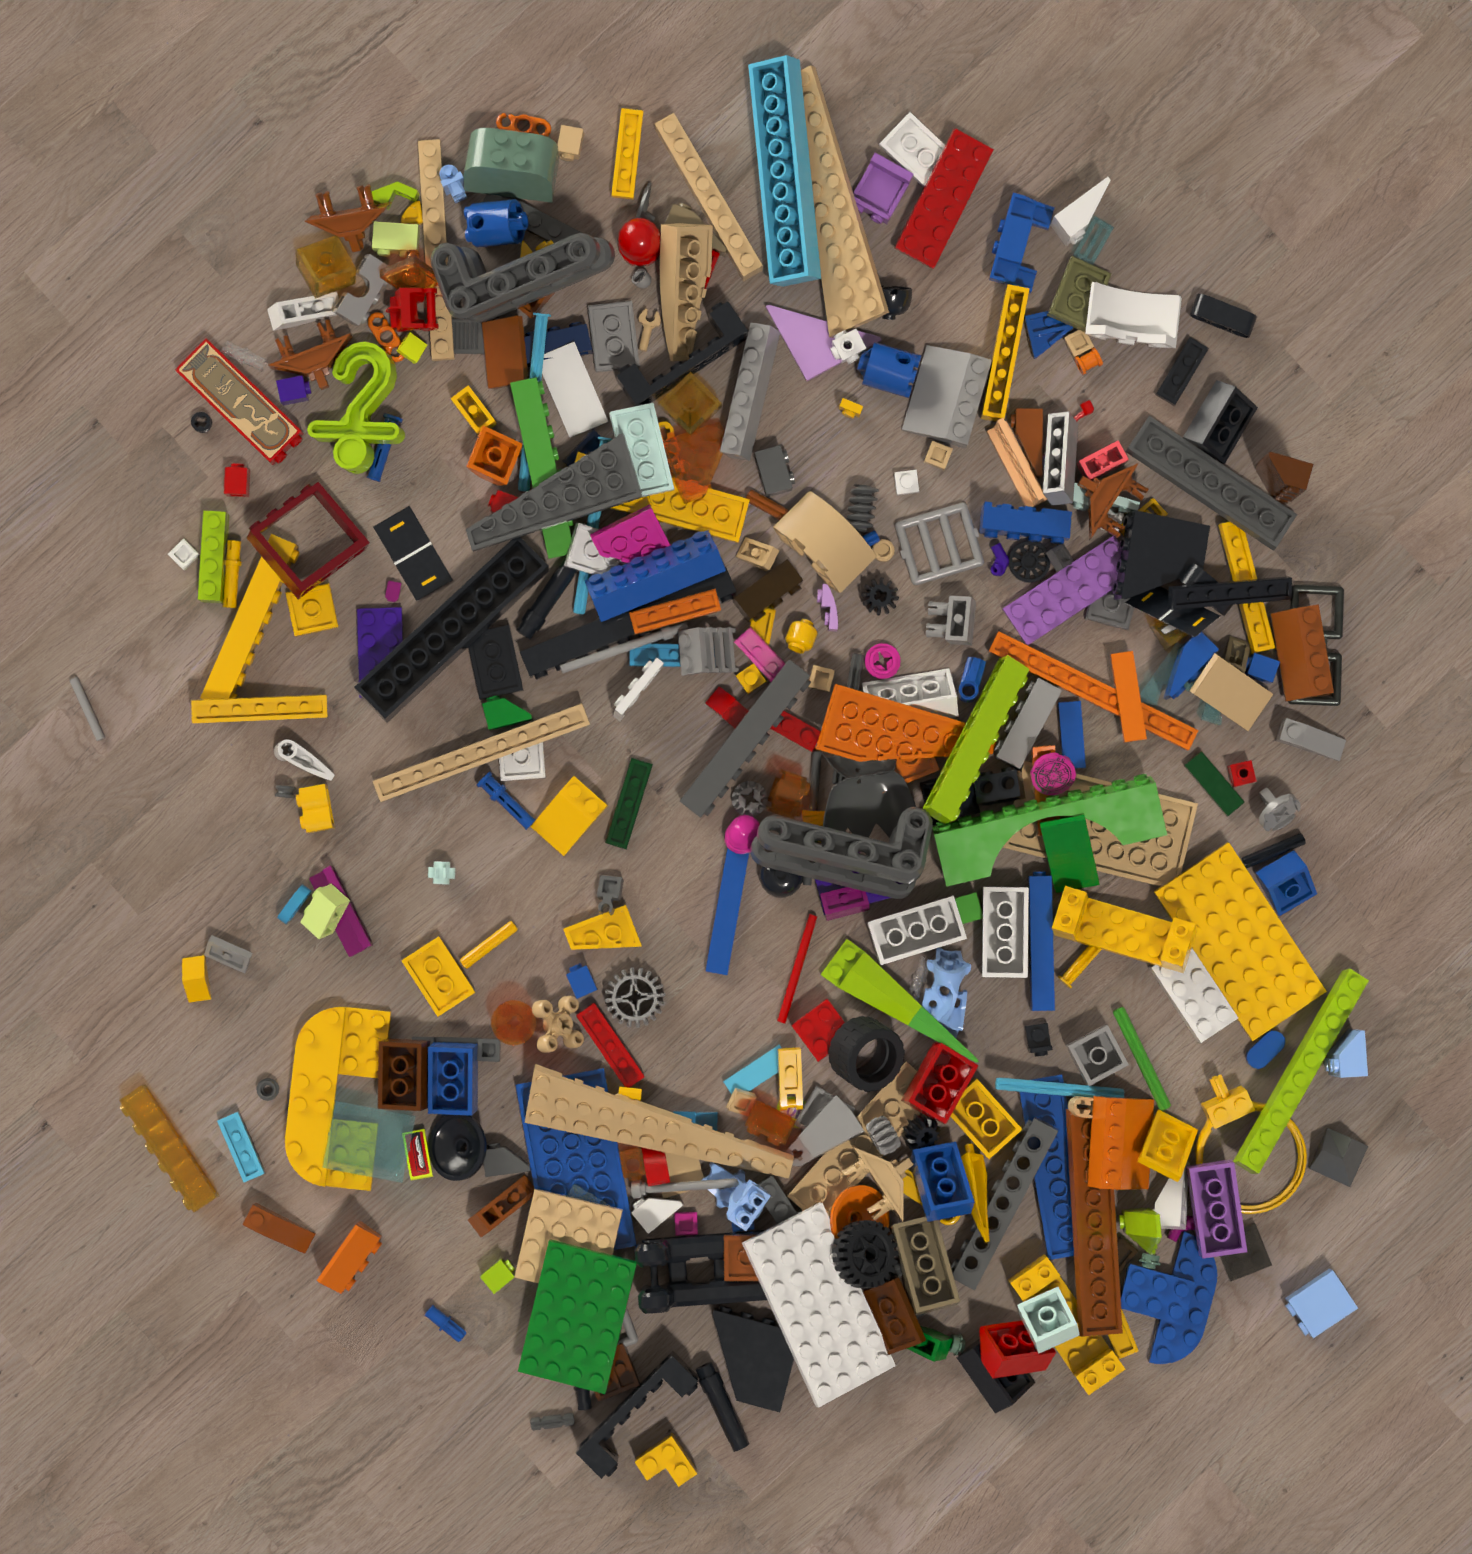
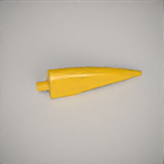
M966 1144L964 1146L966 1154L962 1155L961 1159L975 1202L971 1215L984 1241L989 1242L987 1172L984 1156L975 1153L973 1144Z

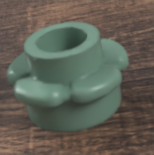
M1142 1253L1141 1259H1139L1140 1262H1143L1142 1267L1155 1269L1156 1265H1161L1159 1263L1160 1256Z
M951 1334L950 1337L953 1340L949 1352L957 1356L959 1352L962 1353L964 1351L965 1340L961 1334Z

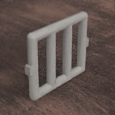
M964 502L895 523V529L902 549L900 554L902 560L905 559L913 585H920L977 568L984 564L977 539L979 537L978 530L974 528L968 506ZM956 513L961 514L974 559L962 563L947 517ZM936 519L940 521L953 564L942 569L939 567L926 522ZM918 525L932 571L922 575L918 574L905 531L906 528Z

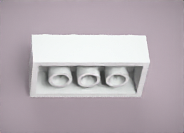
M983 887L982 977L1028 978L1029 888Z
M954 896L867 922L880 965L967 939Z
M1193 948L1191 949L1184 973L1153 964L1148 967L1197 1042L1202 1043L1238 1019V1016Z

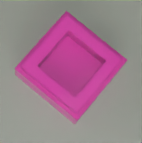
M697 1212L675 1213V1236L698 1235Z

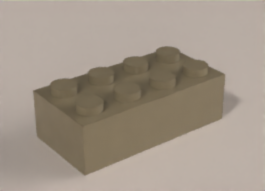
M925 1216L892 1225L890 1231L895 1237L893 1239V1242H896L897 1245L895 1250L898 1251V1261L909 1301L915 1315L957 1305L960 1299L938 1220L927 1222Z

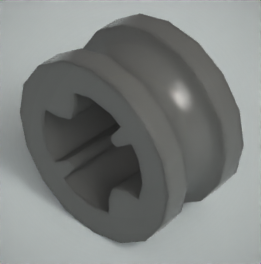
M275 786L278 790L275 797L295 798L293 791L296 790V787Z

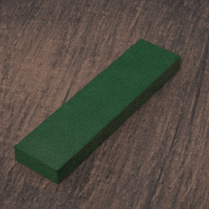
M631 758L607 835L606 844L627 850L653 764Z

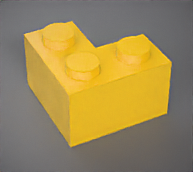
M673 1433L637 1456L634 1461L647 1481L665 1468L678 1487L697 1475L696 1467Z

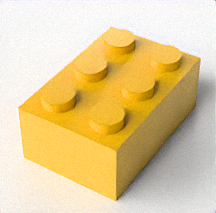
M974 1078L968 1084L950 1116L988 1159L994 1156L1022 1130L977 1078Z

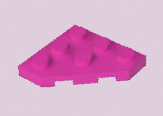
M650 504L590 534L600 556L620 559L621 562L629 563L636 557H644L651 554L655 549H663L670 546Z

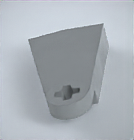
M836 1095L804 1129L786 1153L794 1155L793 1151L795 1149L798 1152L802 1150L803 1154L801 1156L803 1159L801 1161L795 1159L792 1164L795 1167H801L865 1131L853 1112Z

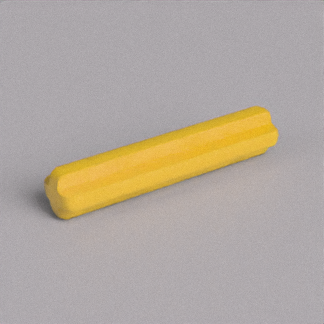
M509 921L460 959L463 967L466 969L471 967L518 930L517 926L512 921Z

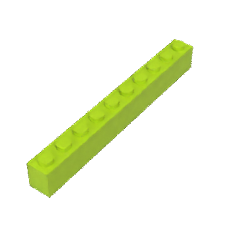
M1352 969L1341 971L1234 1158L1233 1162L1251 1174L1260 1173L1369 982L1368 979Z

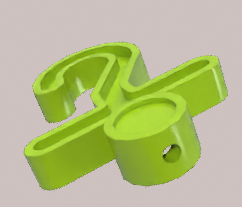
M369 342L354 343L345 348L337 357L332 373L334 378L347 385L354 381L356 372L361 366L372 364L374 374L371 380L349 404L346 414L340 421L315 420L307 428L308 434L319 442H337L333 450L334 460L341 468L352 474L364 473L373 464L374 450L370 444H400L405 439L404 430L395 423L370 422L371 415L394 389L397 372L391 355L378 345Z

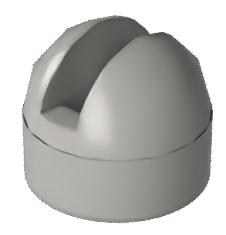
M639 269L633 274L632 283L638 288H647L651 283V276L646 270Z

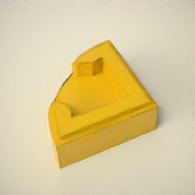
M420 201L412 203L405 210L401 217V223L423 224Z

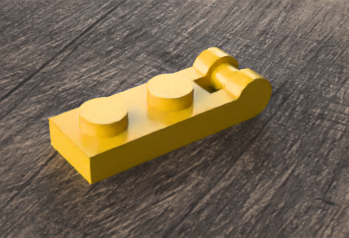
M801 1048L778 1049L780 1111H785L787 1108L803 1109ZM787 1094H795V1099H787Z

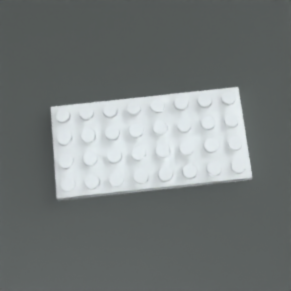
M821 1202L742 1242L813 1402L818 1408L896 1366L891 1354H887L882 1334L862 1289L846 1284L844 1282L845 1279L839 1277L840 1271H836L834 1268L838 1263L833 1262L832 1257H837V1255L832 1253V1248H836L837 1245L833 1244L835 1238L831 1231L830 1218Z

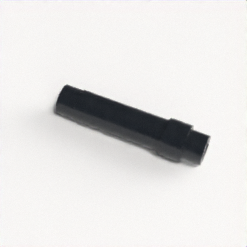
M566 557L557 567L529 609L527 608L520 619L521 623L516 631L531 640L536 631H540L546 622V617L578 571L564 566Z
M712 1362L699 1366L695 1369L700 1378L698 1382L703 1392L706 1393L733 1452L747 1447L750 1443L723 1386L724 1382L719 1371L715 1370Z

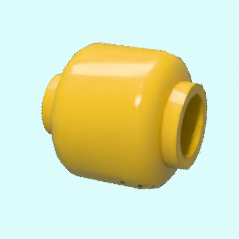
M801 619V621L791 623L785 640L790 650L803 654L805 651L812 649L818 633L811 621Z

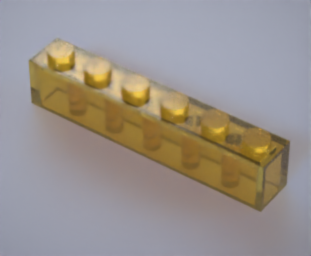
M146 1084L139 1086L119 1100L122 1104L120 1109L126 1117L130 1116L134 1122L132 1127L139 1136L142 1135L146 1140L144 1144L149 1153L155 1154L158 1158L157 1165L163 1173L167 1172L171 1180L169 1182L176 1192L180 1191L184 1197L182 1202L187 1210L190 1211L192 1209L193 1212H196L219 1197V1194Z

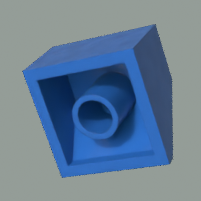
M1294 850L1256 872L1259 883L1278 916L1317 895L1306 864Z

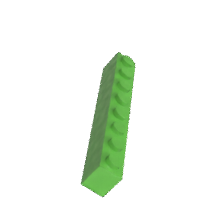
M537 377L510 383L533 488L561 471V469H557L555 463L556 460H559L557 447L552 448L550 440L554 438L552 425L547 426L546 417L550 416L547 403H542L541 395L545 394L543 382L538 381ZM573 520L542 530L548 559L567 555L573 536L569 526H574Z

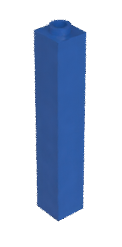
M1033 872V876L1027 877L1029 888L1030 1010L1055 1011L1052 876H1046V872Z

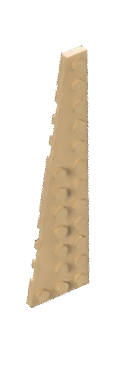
M810 65L801 70L821 281L829 337L834 338L836 334L844 330L848 332L889 313L817 71L814 66Z
M535 1064L525 1123L784 1178L790 1177L794 1155L766 1145H760L749 1139L743 1141L735 1138L732 1133L725 1132L724 1134L712 1130V1126L695 1124L691 1122L692 1119L636 1099H630L619 1093L613 1095L605 1092V1088L599 1086L594 1088L585 1085L582 1080L576 1078L571 1080L562 1077V1073Z

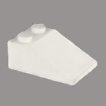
M1109 177L1105 178L1053 217L1050 226L1065 246L1070 243L1075 245L1084 238L1085 230L1110 182Z

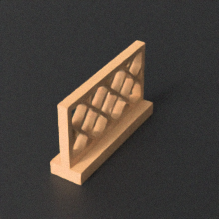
M1004 418L998 420L994 428L986 433L1024 506L1035 507L1047 501L1048 499L1044 496L1043 490L1009 424Z

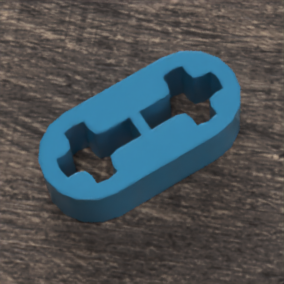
M302 884L277 918L287 925L312 891Z

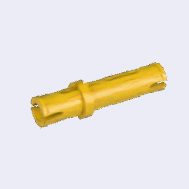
M227 540L226 560H224V565H226L224 599L222 605L225 608H237L239 566L242 565L240 561L241 541Z

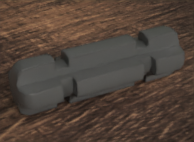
M567 1413L564 1416H561V1414L543 1416L541 1419L540 1417L531 1418L530 1424L531 1429L534 1431L541 1430V1428H559L562 1425H565V1427L573 1426L575 1419L573 1413Z

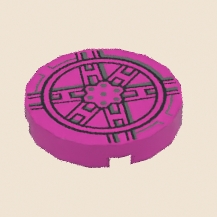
M1049 753L1035 761L1030 775L1037 791L1045 795H1058L1067 791L1075 781L1076 772L1074 764L1069 757L1059 755V753Z

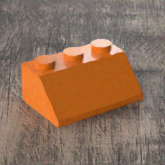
M359 1221L316 1281L340 1294L344 1290L349 1292L356 1282L354 1279L358 1271L362 1273L369 1264V1261L366 1259L372 1252L375 1255L382 1245L379 1241L382 1236L362 1221Z

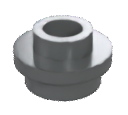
M265 1078L258 1083L257 1094L265 1101L273 1100L279 1093V1085L274 1079ZM266 1085L272 1087L270 1094L264 1091Z

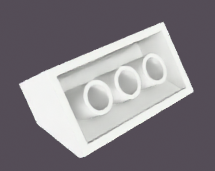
M949 668L862 683V689L865 693L948 718L959 717L957 696Z

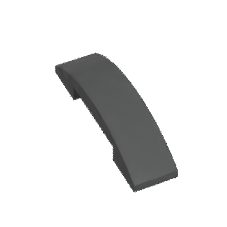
M412 1037V1040H430V1045L433 1042L478 1044L477 1061L500 1062L501 1039Z

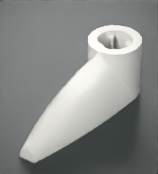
M285 739L277 743L274 748V754L278 760L288 761L311 774L330 781L335 776L321 761L292 740ZM287 745L289 747L288 751L290 752V755L289 753L284 755L283 749H281V747H285Z

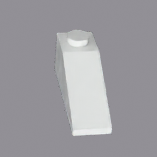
M337 292L276 302L267 309L273 331L336 316L337 314L332 311L339 300Z
M1188 1161L1178 1182L1170 1178L1168 1179L1155 1202V1209H1152L1160 1214L1161 1229L1186 1230L1189 1186L1186 1166L1190 1165Z

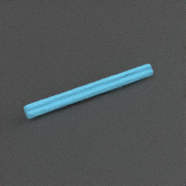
M996 1078L995 1088L997 1090L1089 1098H1093V1096L1124 1098L1125 1093L1124 1089L1066 1083L1011 1078Z

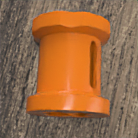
M1092 348L1091 352L1081 357H1074L1076 366L1082 375H1085L1086 371L1097 365L1099 367L1103 365L1102 359L1095 348Z

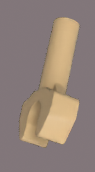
M647 309L639 315L638 319L639 323L643 325L638 350L647 352L652 329L660 327L661 324L659 312H656L652 322L646 320Z

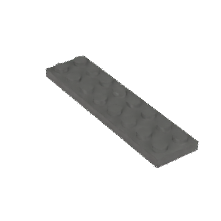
M1151 416L1147 418L1125 451L1273 551L1277 548L1297 516L1296 513Z

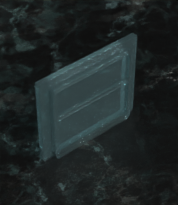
M336 1101L322 1168L403 1183L416 1116Z

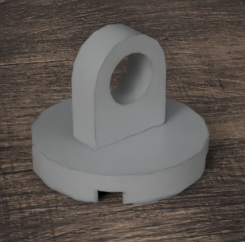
M1268 788L1259 792L1260 798L1266 805L1259 817V823L1266 831H1270V829L1275 831L1285 827L1294 819L1296 810L1298 812L1300 810V802L1293 794H1285L1276 798Z

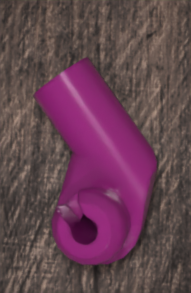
M1187 1215L1186 1230H1195L1193 1216ZM1170 1229L1167 1238L1177 1242L1181 1232L1186 1230Z

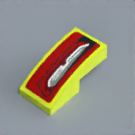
M425 1129L402 1133L411 1181L433 1177Z

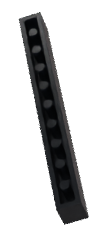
M725 567V572L601 622L598 619L520 651L530 678L541 679L548 676L547 671L555 668L556 671H560V665L588 656L596 651L600 652L608 649L613 644L618 643L620 645L631 641L630 637L635 636L629 612L716 589L718 600L722 604L733 600V595L737 591L727 567ZM647 631L636 635H638L640 638L652 632Z

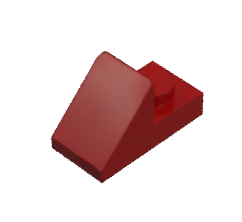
M720 686L705 703L733 728H736L749 712L736 698Z

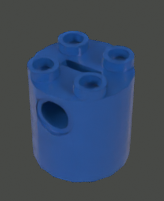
M516 199L472 203L464 208V216L467 220L465 238L467 242H472L475 247L519 244L523 241L525 230L528 228V217Z
M874 342L871 349L864 353L862 352L857 370L860 371L864 378L862 385L909 398L912 390V385H909V383H914L917 370L913 369V367L918 368L921 355Z

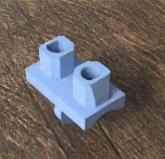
M453 165L443 166L439 176L446 196L451 194L455 203L466 199L464 178L461 171L458 172L457 168Z

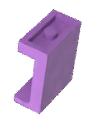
M874 153L868 168L853 193L859 213L865 212L869 214L870 219L878 224H882V222L888 224L914 174Z

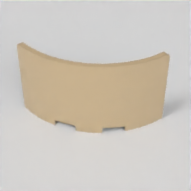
M808 492L773 526L780 540L796 551L801 557L806 554L813 561L811 567L818 573L824 583L838 593H841L876 557L873 550L858 531L838 511L813 492Z

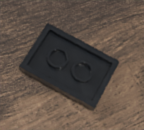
M510 625L487 629L468 647L479 699L483 700L493 696L524 691Z

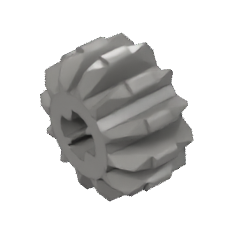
M876 1117L866 1124L867 1132L881 1154L892 1153L900 1147V1139L887 1117Z

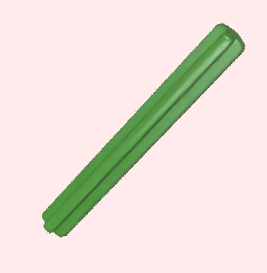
M1120 1007L1114 1010L1113 1014L1158 1108L1161 1111L1171 1107L1170 1101L1125 1008Z

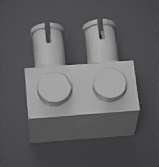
M949 596L948 603L929 601L928 615L947 616V624L927 623L926 637L945 638L949 644L972 645L976 601L972 597Z

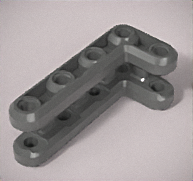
M578 233L486 272L483 261L477 251L467 247L443 243L432 252L431 266L449 313L455 318L470 319L471 321L482 323L607 270L614 262L615 251L612 244L606 239ZM450 255V256L448 257V262H447V265H446L445 260H446L447 256Z
M920 807L907 808L902 812L897 826L890 835L889 842H884L772 815L761 821L757 830V836L751 844L750 854L752 859L763 867L894 899H902L912 892L916 880L920 878L924 870L932 831V818L926 810ZM910 822H916L919 824L920 827H917L911 824ZM763 847L773 852H766Z

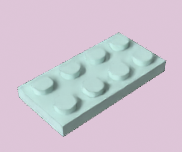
M654 403L611 411L609 415L614 436L616 438L622 433L625 435L643 497L673 491L674 485Z

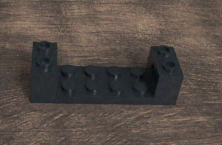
M728 301L724 304L719 302L711 308L712 312L709 313V321L720 338L717 336L707 343L708 347L704 350L697 349L689 355L690 359L682 363L679 361L670 368L671 372L665 376L663 374L656 376L652 380L653 384L649 385L635 363L631 366L627 364L618 370L619 374L616 375L617 382L634 407L652 403L747 339L748 330Z
M674 1351L577 1447L576 1454L601 1479L605 1475L610 1477L618 1468L619 1456L605 1443L614 1434V1427L618 1423L623 1425L629 1419L630 1411L634 1407L636 1409L640 1408L647 1400L646 1395L650 1391L654 1393L663 1384L662 1379L681 1397L685 1394L690 1396L698 1388V1375Z

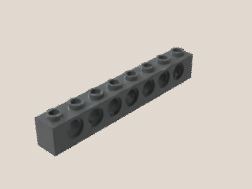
M1037 1117L1033 1121L1028 1119L1023 1129V1132L1026 1133L1022 1141L1017 1140L1012 1150L1016 1153L1013 1160L1007 1159L1002 1169L1005 1175L1002 1181L996 1180L991 1190L995 1193L992 1200L987 1199L988 1217H996L999 1225L996 1228L989 1227L988 1246L981 1248L977 1245L976 1239L982 1235L974 1222L970 1230L974 1232L971 1240H965L960 1251L964 1252L961 1259H955L951 1266L954 1280L975 1291L1057 1135L1058 1128ZM1030 1137L1039 1138L1041 1142L1040 1147L1036 1149L1031 1148L1028 1144V1139ZM1024 1156L1030 1160L1028 1168H1021L1018 1165L1020 1157ZM1012 1176L1017 1177L1020 1181L1019 1187H1009L1007 1183L1008 1178ZM1004 1196L1009 1200L1007 1208L998 1206L997 1199ZM969 1256L975 1257L978 1260V1265L974 1268L969 1267L966 1264V1258Z

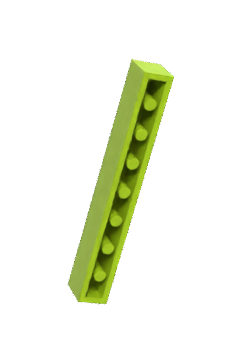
M1009 655L998 659L923 807L930 816L943 824L955 821L958 818L962 802L966 801L970 795L969 788L980 775L978 770L981 764L985 763L990 755V752H988L990 746L997 741L999 737L998 731L1006 723L1010 707L1014 706L1018 700L1017 693L1028 680L1026 675L1029 668Z

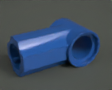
M967 657L957 693L961 701L970 703L976 699L986 661L975 657ZM965 686L972 687L974 695L970 697L965 696L962 693V688Z

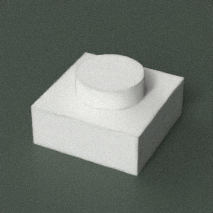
M917 470L894 472L897 495L919 493Z

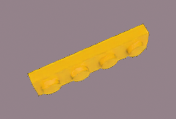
M621 108L611 194L613 198L634 200L643 122L642 110Z

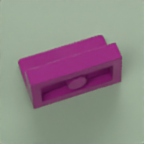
M845 887L820 894L826 921L870 910L866 891Z

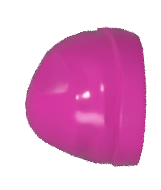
M742 815L735 818L725 832L724 841L726 846L736 854L750 853L751 844L757 836V830L760 825L759 821L750 815Z

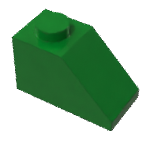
M499 695L486 698L487 702L482 703L490 731L533 720L530 713L505 698L500 699Z
M920 1326L926 1341L907 1349L933 1362L946 1359L953 1338L935 1329Z

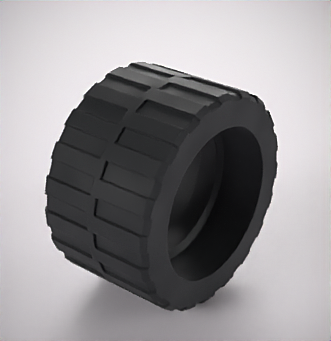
M869 1016L852 1018L841 1025L835 1032L828 1051L829 1063H831L833 1071L857 1089L864 1090L865 1092L878 1091L888 1086L895 1079L896 1075L899 1074L905 1055L904 1045L899 1035ZM877 1039L876 1051L871 1060L864 1066L856 1069V1060L861 1049L868 1042Z

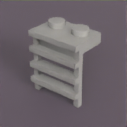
M697 627L678 631L682 676L700 673L739 672V668H735L732 634L736 632V628Z

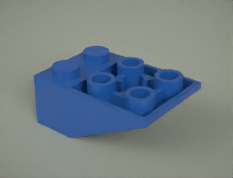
M1202 632L1196 637L1192 636L1178 650L1164 694L1165 700L1177 698L1186 689L1183 685L1186 682L1189 684L1202 673L1199 669L1202 666L1205 668L1214 653L1219 650Z

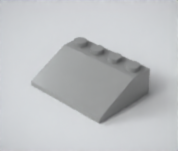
M926 345L902 430L966 449L992 360L971 353Z

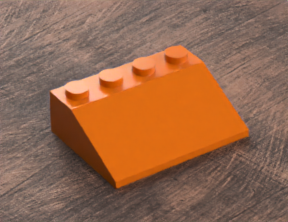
M1093 1096L1087 1186L1116 1190L1149 1189L1150 1168L1137 1161L1153 1120L1154 1099Z

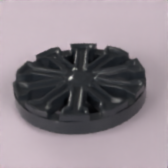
M1025 541L1015 546L1009 556V568L1013 576L1024 583H1033L1041 580L1050 568V561L1046 555L1047 549L1034 541ZM1025 545H1028V546H1029V551H1028V553L1026 552V550H1025V548H1024ZM1034 546L1038 547V551L1035 554L1033 553ZM1019 549L1023 556L1017 554L1016 551ZM1041 553L1045 554V557L1038 558ZM1016 558L1020 562H1012V559ZM1046 562V566L1044 567L1039 563ZM1022 566L1017 572H1015L1014 567ZM1035 568L1041 570L1043 573L1039 575ZM1024 570H1026L1025 578L1020 576ZM1030 571H1032L1034 579H1030Z

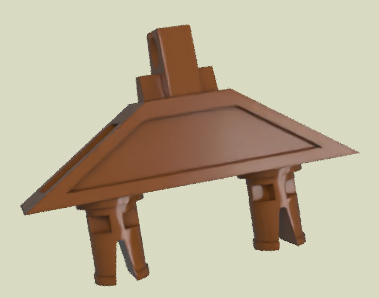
M370 184L365 187L361 185L356 188L361 201V207L335 211L332 207L329 191L324 194L322 192L316 194L321 214L310 216L304 222L338 237H344L345 241H349L352 252L361 251L364 249L363 238H365V230L392 203H374Z
M325 320L327 331L324 330L319 322L317 327L323 339L321 345L300 353H294L288 335L284 336L286 347L277 338L275 342L282 358L279 361L268 364L270 369L310 377L311 381L317 380L319 388L324 390L329 388L325 376L330 374L329 369H331L337 357L346 348L353 336L349 333L338 338L335 336L330 320Z
M1139 463L1102 480L1094 478L1091 481L1084 476L1079 480L1077 485L1086 490L1084 495L1089 498V540L1093 537L1096 530L1100 528L1114 535L1117 539L1120 536V533L1114 528L1122 531L1125 526L1108 517V511L1121 491L1126 490L1140 501L1144 498L1139 491L1147 493L1149 488L1132 479L1133 476H1131Z

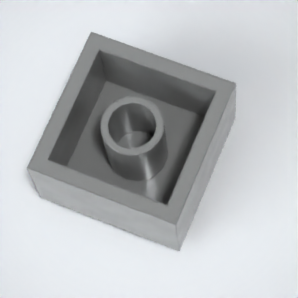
M1103 1025L1065 1045L1087 1086H1091L1129 1065L1108 1025Z

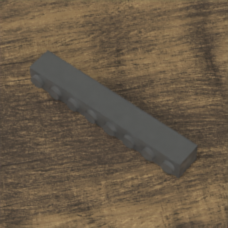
M789 659L684 794L680 802L700 818L704 814L708 816L715 807L713 802L717 796L722 798L728 791L729 787L726 785L731 778L735 781L742 773L741 765L745 761L749 763L755 756L756 752L754 749L758 743L763 745L769 738L770 734L767 732L772 725L776 728L783 720L782 712L786 708L790 710L798 699L795 696L799 690L804 692L810 685L811 681L808 679L811 675Z

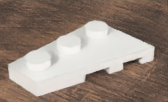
M658 658L654 662L649 660L642 669L644 674L641 678H635L628 686L630 689L626 696L621 695L614 703L616 708L613 717L618 721L623 719L627 708L634 705L640 696V692L647 688L664 664Z

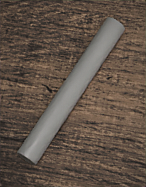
M78 677L69 680L96 740L104 739L105 736Z

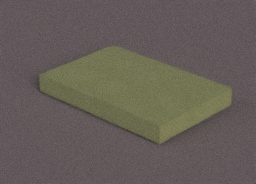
M1071 256L1047 316L1086 333L1092 282H1098L1107 286L1112 273Z

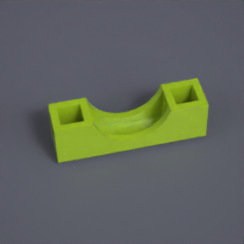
M203 510L198 600L201 602L223 603L225 581L224 553L229 532L230 516L227 512Z

